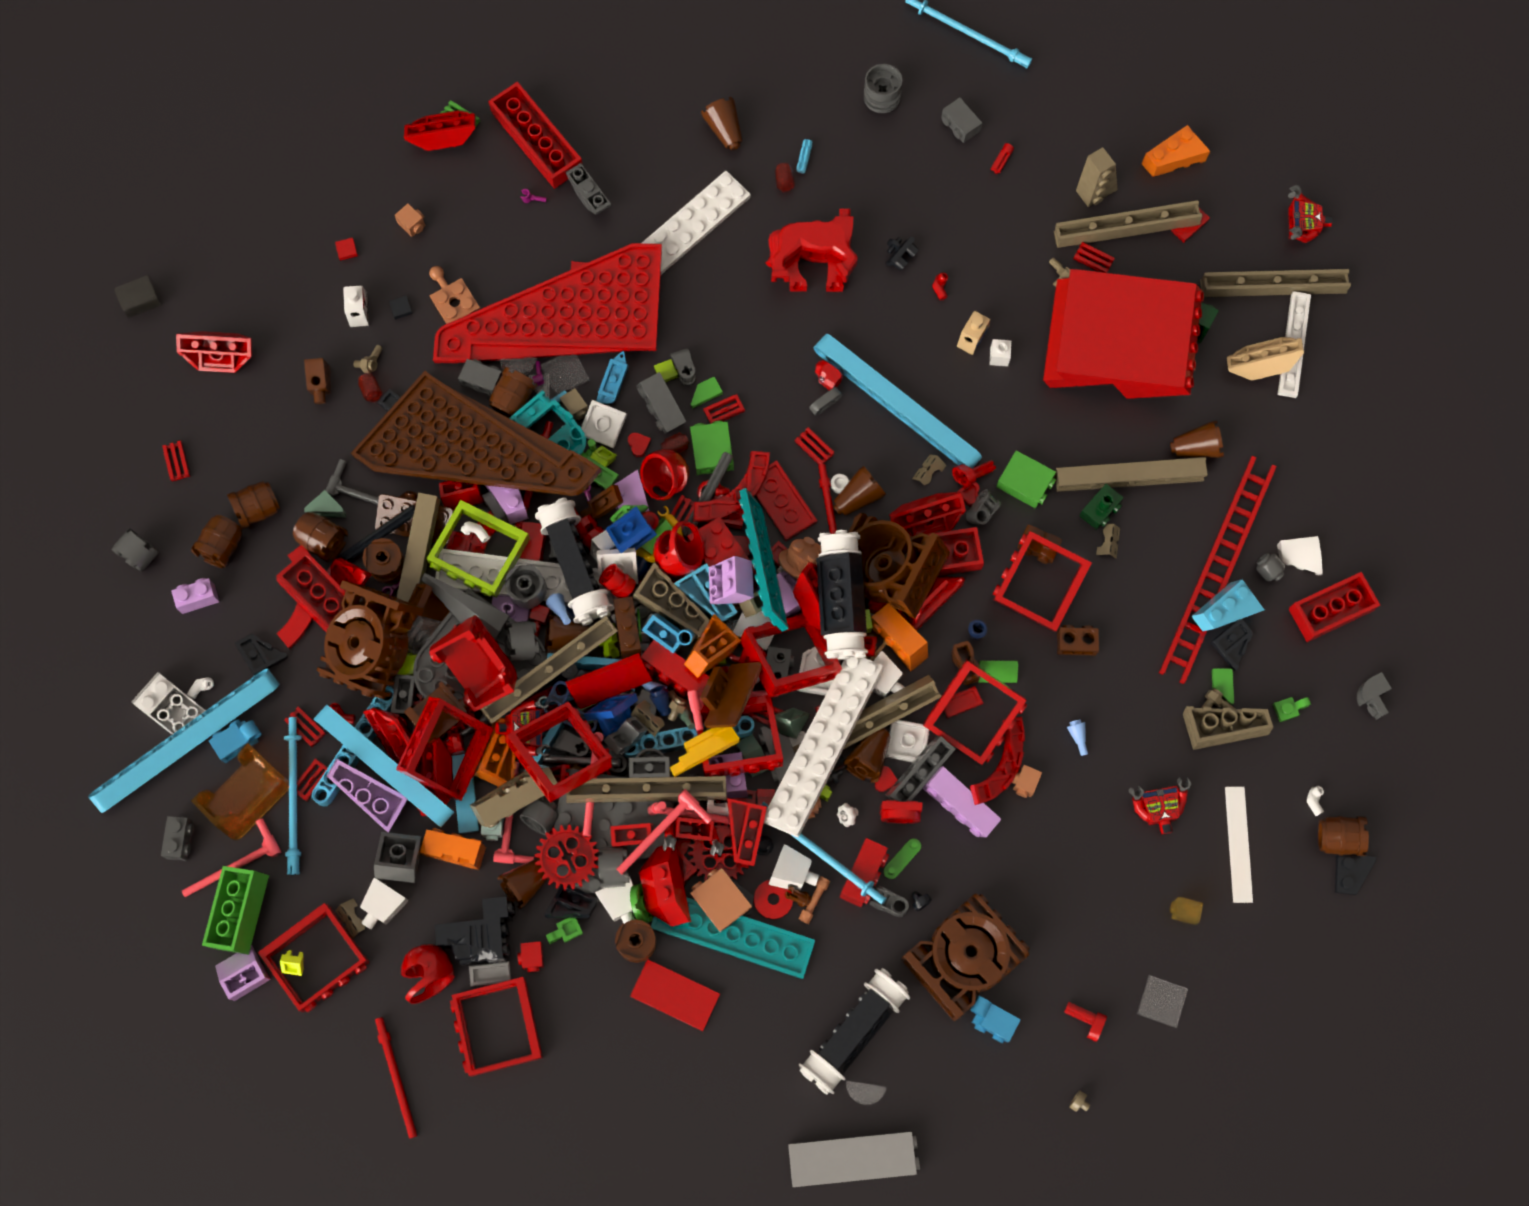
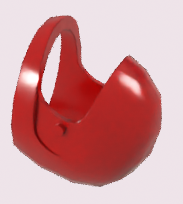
M670 449L657 450L647 455L640 469V478L644 490L651 498L660 501L668 500L674 494L682 491L689 481V466L685 458L678 452ZM653 487H659L662 491L667 492L668 495H657L653 491Z
M680 521L675 524L672 530L664 531L656 539L653 556L655 563L663 572L671 576H682L692 573L701 565L705 546L698 527L691 522ZM685 525L691 529L694 534L691 542H687L684 537L677 533L680 526Z
M423 944L412 948L404 956L401 965V975L403 977L423 978L409 990L405 997L411 1004L421 1003L440 993L455 977L450 957L441 947L433 944ZM426 987L422 994L413 997L418 991Z

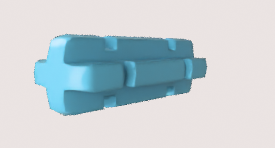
M803 140L796 167L798 173L804 174L806 172L812 149V140Z

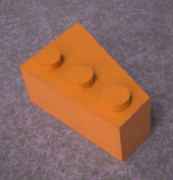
M1187 125L1147 152L1142 165L1152 177L1172 172L1177 168H1186L1194 163L1206 162L1210 150Z
M890 603L871 617L872 629L882 636L887 645L891 647L910 672L928 658V642Z
M713 614L684 665L699 678L730 656L741 642V639Z
M500 718L492 723L493 731L490 741L484 749L483 757L479 761L474 775L498 787L514 778L516 769L515 755L508 744L505 743V734H496L495 732L496 723H505L504 718Z
M433 828L432 831L426 829L419 853L423 856L480 870L486 847L481 840L463 838L462 835L456 833L449 835L445 834L443 830Z

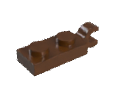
M611 485L587 501L589 507L580 512L581 517L591 515L593 519H599L622 504L623 499L618 485Z

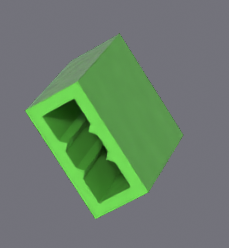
M715 421L712 424L706 425L698 423L690 427L696 474L713 473L724 452L732 455L728 422ZM733 459L726 471L734 470Z
M1016 450L996 487L1036 509L1038 504L1042 505L1045 501L1047 488L1051 489L1056 481L1053 477L1056 472Z

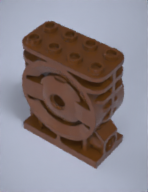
M859 513L855 516L853 524L847 533L858 532V535H860L858 551H861L865 598L876 603H890L893 608L906 612L909 617L916 618L950 554L949 550L938 534L931 533V535L920 533L912 537L902 526L895 522L882 519L878 521L874 516L868 517L864 513ZM864 570H865V573H866L867 578L869 579L868 582H866L865 575H864Z
M342 580L340 588L346 590L341 603L343 610L333 618L326 632L324 643L325 656L320 658V660L327 663L326 667H317L316 671L320 672L319 676L323 678H333V682L337 684H347V688L351 690H361L362 695L373 697L374 695L375 697L386 699V697L391 696V692L385 690L386 685L394 686L395 681L391 680V678L400 671L407 656V632L411 630L415 615L422 616L424 608L371 587Z
M973 894L937 927L930 941H920L900 959L953 1021L959 1019L975 1004L976 994L994 987L1029 956L1028 950L1030 948L1023 940L1019 941L1014 936L1016 932L1010 925L1006 926L1001 921L1002 916L997 910H991L987 905L989 903L982 894ZM959 921H962L965 926L974 925L981 927L993 937L997 947L996 961L1000 964L999 968L992 962L994 947L990 938L978 929H963L958 923ZM941 933H943L944 936L950 941V942H949V945H948V958H949V961H950L951 965H952L958 972H960V973H962V974H965V975H977V974H978V975L984 980V982H985L986 984H982L981 981H980L978 978H966V977H963V976L957 974L956 972H954V971L951 969V967L949 966V964H948V962H947V960H946V956H945V945H946V942H945V940L942 938ZM924 946L930 947V951L928 952ZM967 947L975 949L976 954L974 957L967 956L965 952ZM929 958L933 972L935 973L938 979L933 978L930 975V973L924 967L921 966ZM940 981L946 987L959 993L950 999L949 995L940 986ZM965 993H971L970 999L967 997Z

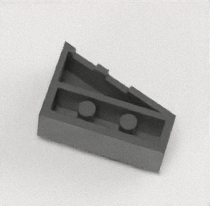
M660 372L643 380L636 386L640 396L647 403L648 411L656 418L657 421L655 423L660 431L667 433L686 422Z

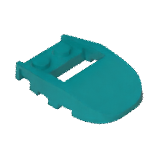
M543 390L509 418L526 428H530L552 409L565 425L553 434L549 440L579 455L585 449V433L576 423L573 415L562 408L557 401H552L546 397Z

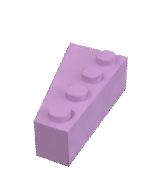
M485 485L502 508L510 524L529 519L519 489Z
M336 758L327 777L389 833L407 798Z
M944 766L940 767L922 788L938 801L943 808L955 815V818L960 823L966 824L970 828L969 831L976 837H987L1001 820L984 803L975 805L971 791Z

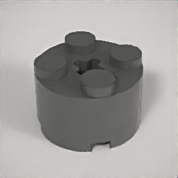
M128 528L111 550L120 557L125 558V562L131 567L142 572L160 552L147 540L139 535L137 536L135 531Z
M519 565L511 569L506 576V591L515 605L530 610L539 605L546 597L548 588L541 572L532 565Z
M535 622L505 623L504 630H508V634L504 635L506 656L510 657V662L533 660L536 653L539 652L538 641L534 639V634H536Z
M623 846L599 848L598 851L602 852V855H598L599 879L604 880L600 887H625L626 883H630L629 871L626 870L621 875L616 869L628 857V850L624 849Z

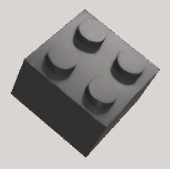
M381 832L374 862L375 878L415 883L421 856L419 853L422 845L421 836Z

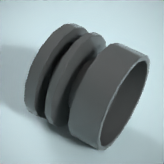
M878 64L871 67L866 73L864 102L872 111L889 113L899 105L903 80L897 68L888 64Z

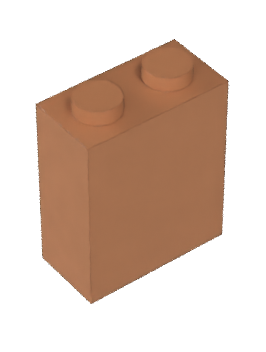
M716 868L707 875L709 879L704 883L701 881L696 883L691 888L693 891L690 894L721 933L750 910L752 906L722 868L718 871Z

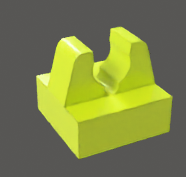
M291 950L287 951L285 955L282 954L280 959L282 973L302 976L304 971L303 952H299L298 957L293 956Z

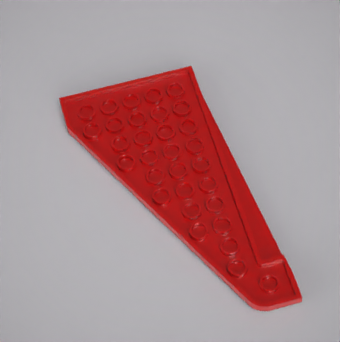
M632 243L442 326L435 335L434 363H465L467 359L472 361L473 359L494 361L622 351H657L662 244Z

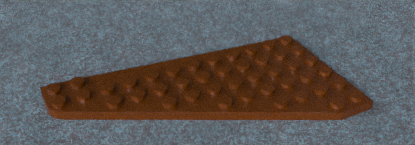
M426 371L420 375L351 452L353 457L374 472L568 496L583 493L602 472L599 466L572 450L569 451L450 388Z

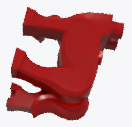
M839 209V216H836L829 222H822L820 220L796 222L784 226L781 230L773 231L768 239L771 252L770 257L765 262L767 266L772 268L771 282H777V278H784V282L790 283V291L806 292V280L798 269L799 261L802 258L810 262L828 263L826 292H843V282H847L858 260L857 255L851 249L853 216H850V209Z

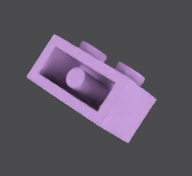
M201 578L193 584H182L177 586V589L171 590L175 606L182 614L220 602L215 584L209 578Z

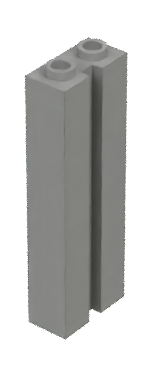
M912 1132L788 1144L792 1187L917 1175L916 1170H920L919 1158L915 1157L914 1149L917 1148L916 1136H912Z

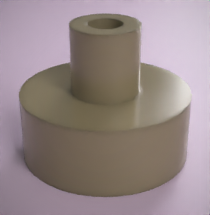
M1079 1090L1072 1099L1069 1108L1075 1112L1079 1108L1087 1111L1090 1107V1104L1085 1101L1087 1094Z

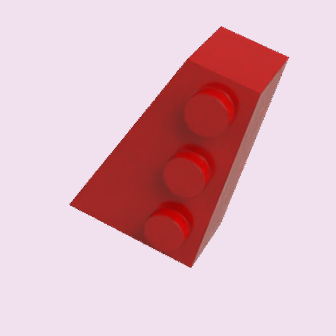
M727 798L733 861L754 866L767 806Z

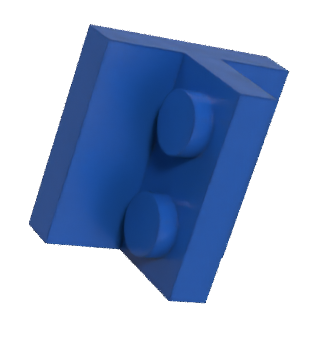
M637 506L606 528L620 553L628 548H635L637 550L657 535Z
M636 693L610 697L584 713L586 721L598 720L604 737H607L616 732L625 720L632 717L630 706L637 702L638 698Z

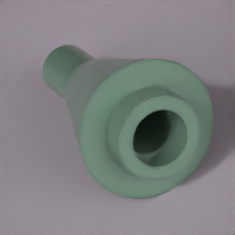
M686 700L687 706L683 714L679 713L678 717L686 723L688 729H694L695 723L692 720L690 704Z

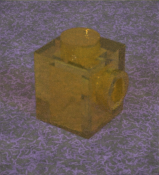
M1178 897L1175 901H1172L1170 912L1173 913L1172 919L1194 925L1198 924L1203 903Z

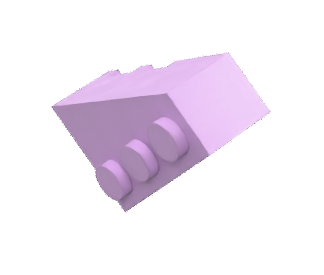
M638 470L614 484L618 485L623 499V503L615 508L617 511L623 505L648 506Z

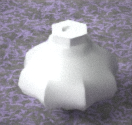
M848 803L838 806L837 816L839 822L847 828L850 825H854L856 816H858V810L851 807Z

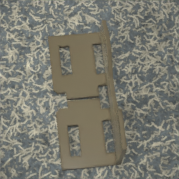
M929 455L922 464L923 467L917 471L912 480H918L923 485L929 484L934 471L940 470L942 472L946 464L937 455Z
M1107 524L1103 529L1105 542L1101 547H1097L1096 555H1111L1117 558V541H1119L1120 528L1115 524Z
M644 700L634 708L631 716L637 715L640 718L638 720L655 737L665 724L660 717L654 716L649 708L651 704Z
M354 898L340 904L335 910L341 921L345 922V927L352 938L365 930V925L362 924L363 920L355 914V907L358 905Z

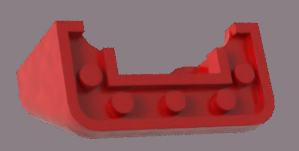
M476 615L466 619L430 647L429 654L432 660L438 663L445 662L465 689L463 701L473 712L514 692L517 672Z

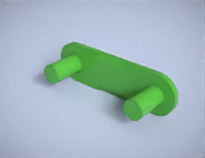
M910 839L884 868L886 878H896L921 849L919 840Z

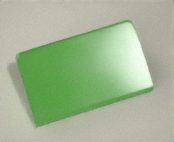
M979 661L978 664L981 669L1002 683H1017L1018 661ZM982 677L978 681V683H989Z

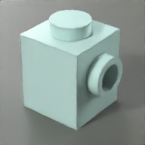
M504 818L491 828L481 826L483 838H486L487 841H498V838H503Z

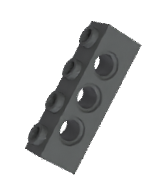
M935 736L885 795L890 800H898V802L912 801L955 751V748L942 736Z

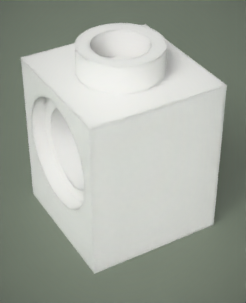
M993 339L990 347L989 365L1008 366L1011 358V341Z

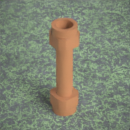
M819 877L815 885L817 888L811 897L810 904L805 910H802L798 918L800 921L809 925L813 917L812 913L823 891H826L830 884L828 879Z

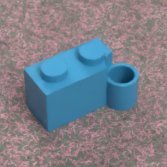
M658 613L653 614L642 629L643 632L672 653L677 652L681 645H689L695 639V634L691 629L680 630ZM683 632L689 633V642L682 640L681 635Z
M235 720L226 730L216 732L209 742L220 760L227 763L258 743L257 738L261 736V732L253 720L248 722Z
M977 995L975 1004L970 1009V1011L975 1013L971 1022L975 1024L974 1028L982 1033L987 1031L993 1034L992 1038L1002 1044L1004 1041L1010 1042L1021 1020Z

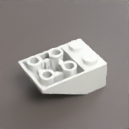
M158 672L132 700L136 707L170 734H174L206 711Z

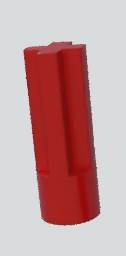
M1009 143L1004 144L991 167L995 174L1001 173L1014 150V147Z

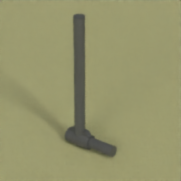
M340 459L325 491L331 497L338 495L340 492L378 505L379 497L343 486L340 477L347 462Z

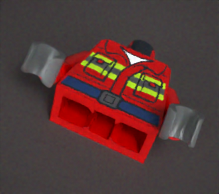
M1295 185L1289 188L1292 192L1288 194L1289 198H1294L1288 208L1289 239H1296L1307 243L1319 236L1323 227H1331L1333 219L1332 216H1323L1322 206L1305 197L1301 193L1300 186Z
M543 696L538 701L523 702L513 708L510 714L505 716V723H496V734H505V743L508 744L507 735L541 716V709H538V707L549 708L550 705H542V700L549 698ZM542 733L523 743L531 756L541 754L544 758L550 757V754H543L544 749H551V747L547 744L542 745Z
M1180 777L1177 779L1180 788L1173 786L1144 792L1137 785L1138 791L1136 793L1130 788L1129 793L1133 796L1134 811L1143 821L1148 822L1149 825L1159 824L1161 834L1172 833L1171 821L1177 820L1182 815L1187 802V789L1191 786L1188 777L1185 784H1181L1182 779Z
M677 817L664 831L663 850L665 851L666 847H671L672 851H675L676 838L710 841L712 845L710 854L714 856L716 852L719 856L722 855L724 844L719 842L714 821H710L707 824L701 819Z

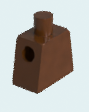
M323 358L305 359L307 390L314 395L315 404L326 403L325 394L331 393L330 365Z

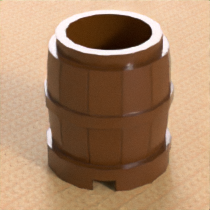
M505 367L502 377L494 387L489 400V406L510 418L528 403L532 392H535L538 384H532L533 380L516 370L511 373L509 372L510 368Z
M262 481L248 485L236 493L231 492L227 494L242 529L249 527V524L261 520L264 521L280 510L269 482L264 483Z
M315 512L303 514L293 529V537L297 543L327 562H330L328 560L330 558L334 560L341 553L346 544L343 541L344 536L348 537L347 529L336 525L328 518Z
M215 515L211 517L202 529L191 551L197 557L201 554L205 558L204 561L218 568H226L230 556L238 547L237 545L242 537L243 530L229 518Z
M380 538L373 540L363 552L362 558L365 567L371 576L381 583L392 584L401 579L405 560L404 555L398 545L390 539Z
M1338 816L1320 819L1318 825L1320 851L1340 856L1351 854L1366 856L1365 852H1368L1369 831H1366L1364 825H1368L1367 818L1365 816H1357L1356 818Z
M630 920L622 924L616 932V948L621 956L629 962L639 963L646 961L656 949L657 940L651 926L642 920ZM639 935L641 943L633 946L630 938Z

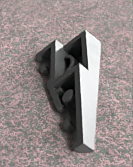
M424 573L421 581L433 588V594L444 603V606L460 623L476 615L494 640L498 641L505 623L509 621L508 614Z

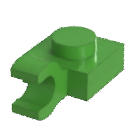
M1293 697L1274 703L1273 707L1279 722L1298 717L1300 715L1298 710L1309 707L1311 703L1308 697L1294 702Z
M567 918L556 923L558 930L547 934L546 938L549 944L561 938L566 943L582 935L583 932L576 918Z

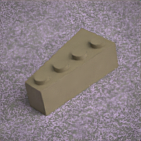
M1103 147L1087 157L1076 192L1088 207L1093 204L1098 205L1105 197L1118 190L1116 164Z
M655 562L632 596L635 601L652 612L658 613L679 629H691L695 634V639L700 637L710 621L684 595L681 589H678L671 579L659 569Z
M1186 706L1183 712V718L1193 750L1266 736L1273 729L1268 709H1213L1211 707L1194 708V706Z
M538 764L552 784H557L549 766ZM525 770L470 804V807L480 825L491 828L497 825L499 820L513 815L517 810L545 795Z

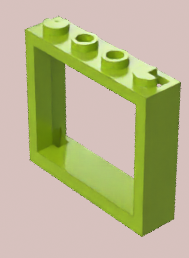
M460 500L429 553L427 561L430 564L429 567L435 569V571L440 572L442 570L447 573L446 575L453 580L460 579L464 581L463 584L471 589L476 587L481 590L480 592L483 595L489 597L492 595L497 598L505 584L507 574L515 567L530 537L527 532ZM463 514L517 541L493 585L438 558Z

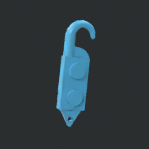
M624 351L614 359H610L598 391L597 402L612 404L617 400L629 367L626 363Z

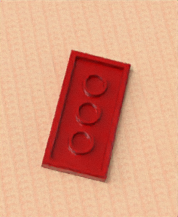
M776 460L769 464L765 478L755 497L786 542L816 524L818 520L778 461Z
M637 653L566 682V686L578 707L583 709L653 680L640 654Z
M647 959L630 997L704 1031L720 993Z

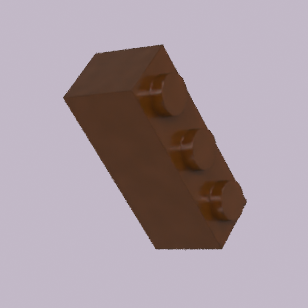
M633 597L613 599L621 657L625 659L637 653L641 656Z

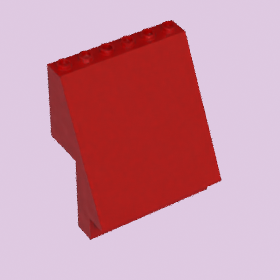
M1070 269L1069 278L1057 279L1043 381L1050 388L1113 384L1126 399L1191 395V388L1194 387L1193 370L1196 369L1195 353L1198 352L1197 336L1200 335L1199 319L1202 318L1201 302L1204 300V292L1195 283Z

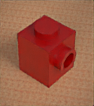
M541 941L520 943L521 953H518V964L522 965L524 970L527 969L528 973L539 972V968H544L543 943Z

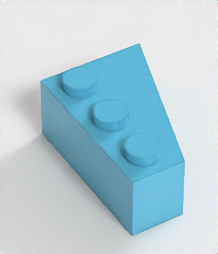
M707 563L674 583L691 602L710 618L715 614L722 622H725L737 614V610L732 603L710 604L709 566Z
M1242 579L1229 583L1193 614L1192 618L1202 631H1207L1264 611V608Z

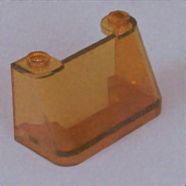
M249 743L241 749L237 756L238 761L242 765L215 793L210 790H203L191 800L218 829L233 840L242 838L256 824V821L261 819L289 789V781Z

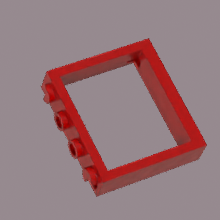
M1029 531L1027 535L1023 534L1019 544H1021L1019 551L1015 550L1010 558L1012 564L1010 568H1005L1001 576L1004 579L1001 585H996L992 594L995 596L993 600L1055 632L1060 626L1092 562ZM1032 540L1080 564L1051 622L1002 597Z
M803 613L787 618L789 629L781 631L771 622H766L757 627L750 626L746 628L741 636V644L751 663L760 662L762 664L759 678L769 697L834 680L835 676L842 670L837 658L827 659L825 652H827V639L821 636V630L808 624ZM805 627L826 666L776 679L756 640Z
M966 659L924 721L923 726L936 735L942 736L948 743L983 765L985 761L988 763L992 758L994 747L996 745L999 747L1003 742L1005 731L1007 729L1011 730L1014 726L1016 715L1018 713L1022 714L1027 706L1025 702L1027 700ZM970 670L1017 701L981 755L934 725Z
M769 695L750 697L742 714L767 710L775 754L709 765V760L707 759L702 762L704 777L727 775L734 777L745 772L757 773L764 769L774 770L776 767H783V754L772 699ZM704 705L702 710H700L702 721L706 720L710 711ZM703 730L696 731L697 736L702 734Z
M429 697L396 770L450 799L462 801L464 794L467 792V787L475 775V769L483 757L484 749L490 741L493 728L441 698ZM442 711L476 730L450 789L415 772Z
M569 702L560 705L507 735L509 748L549 802L556 800L612 768L611 759L613 757L610 755L609 749H605L602 746L599 736L592 733L589 723L586 720H582L578 709L573 708ZM568 719L598 758V761L553 785L523 743Z
M323 903L258 952L300 1012H310L313 1010L319 1000L329 998L334 993L333 990L335 988L346 985L352 975L362 973L367 968L366 965L370 963L331 907L326 903ZM328 916L359 961L303 1002L272 957Z
M524 977L452 995L450 1007L452 1013L455 1012L457 1018L454 1021L456 1033H460L461 1040L458 1041L460 1053H464L465 1061L462 1063L465 1073H468L470 1077L543 1058L527 983ZM517 987L532 1054L476 1068L462 1001Z

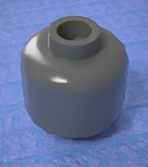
M1266 553L1257 560L1256 570L1266 581H1278L1284 576L1285 564L1276 554Z

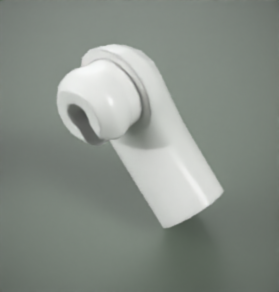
M468 521L461 527V531L465 535L473 532L482 543L490 539V536L480 524Z
M209 677L197 679L186 695L195 700L200 691L212 689L214 681Z
M1320 786L1312 787L1307 797V803L1315 816L1324 812L1319 804L1320 797L1324 794V790Z

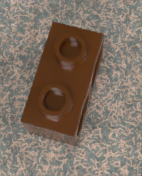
M1064 625L1059 628L1057 632L1058 655L1096 656L1099 652V629L1088 625L1081 628H1074L1073 625ZM1064 636H1070L1073 642L1067 643L1064 640ZM1083 637H1090L1092 643H1085Z

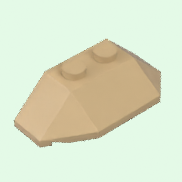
M1280 337L1245 346L1233 355L1227 356L1228 370L1251 381L1289 372L1304 354L1302 339Z

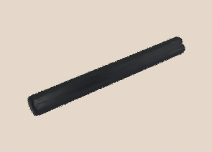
M411 505L340 554L337 559L342 558L349 562L355 558L373 540L384 538L413 518L415 506Z

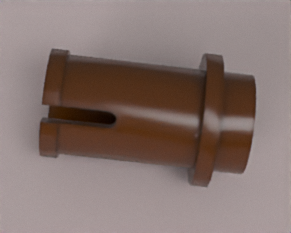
M792 886L788 888L792 893L785 892V897L798 903L800 907H806L811 902V896H809L808 892H801Z

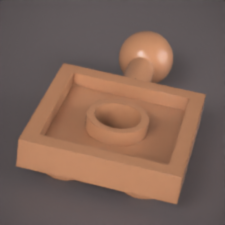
M433 266L430 269V277L437 281L442 288L431 294L430 299L446 324L480 310L479 305L462 278L448 285L443 277L444 270L440 266ZM453 299H458L460 301V304L457 307H453L450 305V302Z

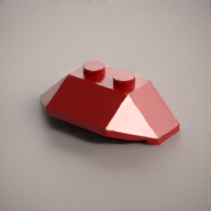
M461 110L424 116L411 124L404 125V139L427 151L461 146L474 131L476 116L474 113Z
M199 331L176 334L177 353L198 371L236 373L252 357V338L238 333Z
M961 492L937 493L902 504L889 514L891 522L902 526L913 537L920 533L931 534L951 531L965 513L966 508Z
M809 562L800 573L793 594L808 624L821 630L817 565Z
M937 577L916 618L908 616V623L918 631L964 585L965 579L963 577Z
M377 708L364 710V715L387 754L393 761L399 764L412 736L407 729L406 721L399 714Z
M438 738L431 745L429 742L427 743L415 772L450 789L453 782L452 756L441 738ZM422 784L445 805L450 801V798ZM418 809L420 811L421 816H427L420 809Z
M660 846L653 851L639 871L646 911L674 927L691 922L676 846L675 851H672L671 847H666L665 851L663 846Z

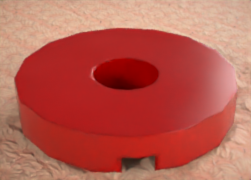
M766 880L755 891V908L767 919H780L788 914L792 908L793 901L785 897L786 891L792 892L785 888L769 885L770 880ZM769 895H778L779 902L776 905L770 904L768 902Z

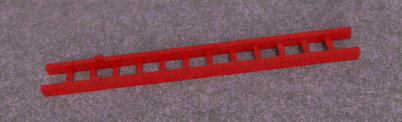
M1254 456L1248 462L1159 671V674L1163 675L1170 661L1185 667L1179 681L1182 684L1187 680L1207 632L1187 622L1191 610L1197 612L1200 607L1194 605L1197 596L1201 594L1212 599L1226 587L1277 467L1272 464L1265 480L1254 474L1252 475L1250 472L1256 460ZM1247 479L1262 485L1258 496L1243 490ZM1240 495L1255 501L1251 512L1236 506ZM1233 512L1248 517L1245 528L1229 522ZM1226 528L1242 534L1237 545L1222 539ZM1220 544L1234 550L1231 561L1215 555ZM1212 561L1228 567L1223 578L1208 572ZM1205 577L1220 583L1217 594L1201 588ZM1184 627L1199 633L1195 645L1180 639ZM1177 644L1192 650L1188 662L1173 656Z

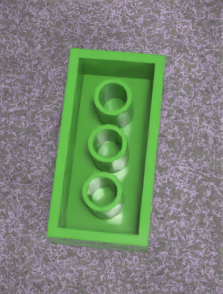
M222 867L202 946L249 955L269 875L253 870Z

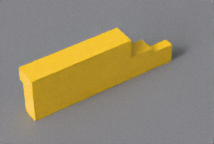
M732 727L711 728L684 743L687 753L679 757V762L671 766L670 770L674 777L739 743L740 738Z

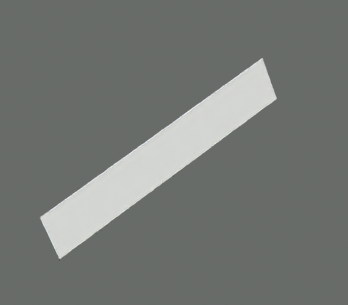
M1225 787L1233 903H1253L1245 788Z

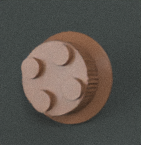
M810 537L796 539L791 543L789 549H785L779 554V564L789 575L798 580L800 573L809 562L817 565L816 558H819L821 553V545L815 543Z

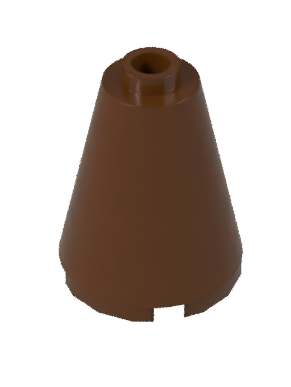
M729 97L728 101L722 98L707 105V110L705 112L701 111L704 120L726 149H731V151L738 149L742 143V136L734 98Z
M1211 421L1174 437L1173 442H1170L1171 452L1176 453V456L1224 457V452L1220 453L1223 447L1219 426L1215 427L1218 421Z
M862 466L835 498V505L833 507L839 515L843 513L846 516L883 498L886 493L869 471Z
M548 615L547 623H550V626L546 628L545 632L546 653H556L590 627L582 626V624L574 623L573 621L568 625H564L560 617Z
M882 728L865 737L846 757L844 765H848L846 769L853 776L863 781L865 778L871 779L870 783L878 782L882 774L891 739L889 731Z
M539 858L497 877L498 880L502 879L500 886L512 903L514 901L519 903L516 906L519 909L525 907L549 879L542 880L545 873L537 872L541 868V866L535 865V862L540 860Z

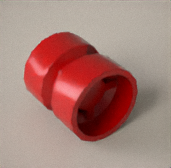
M591 515L583 517L575 525L579 531L580 539H583L582 543L589 551L591 540L604 532L602 527H597L598 523Z
M611 564L605 568L599 577V583L607 590H610L617 598L628 597L636 584L635 580L624 573L616 564Z

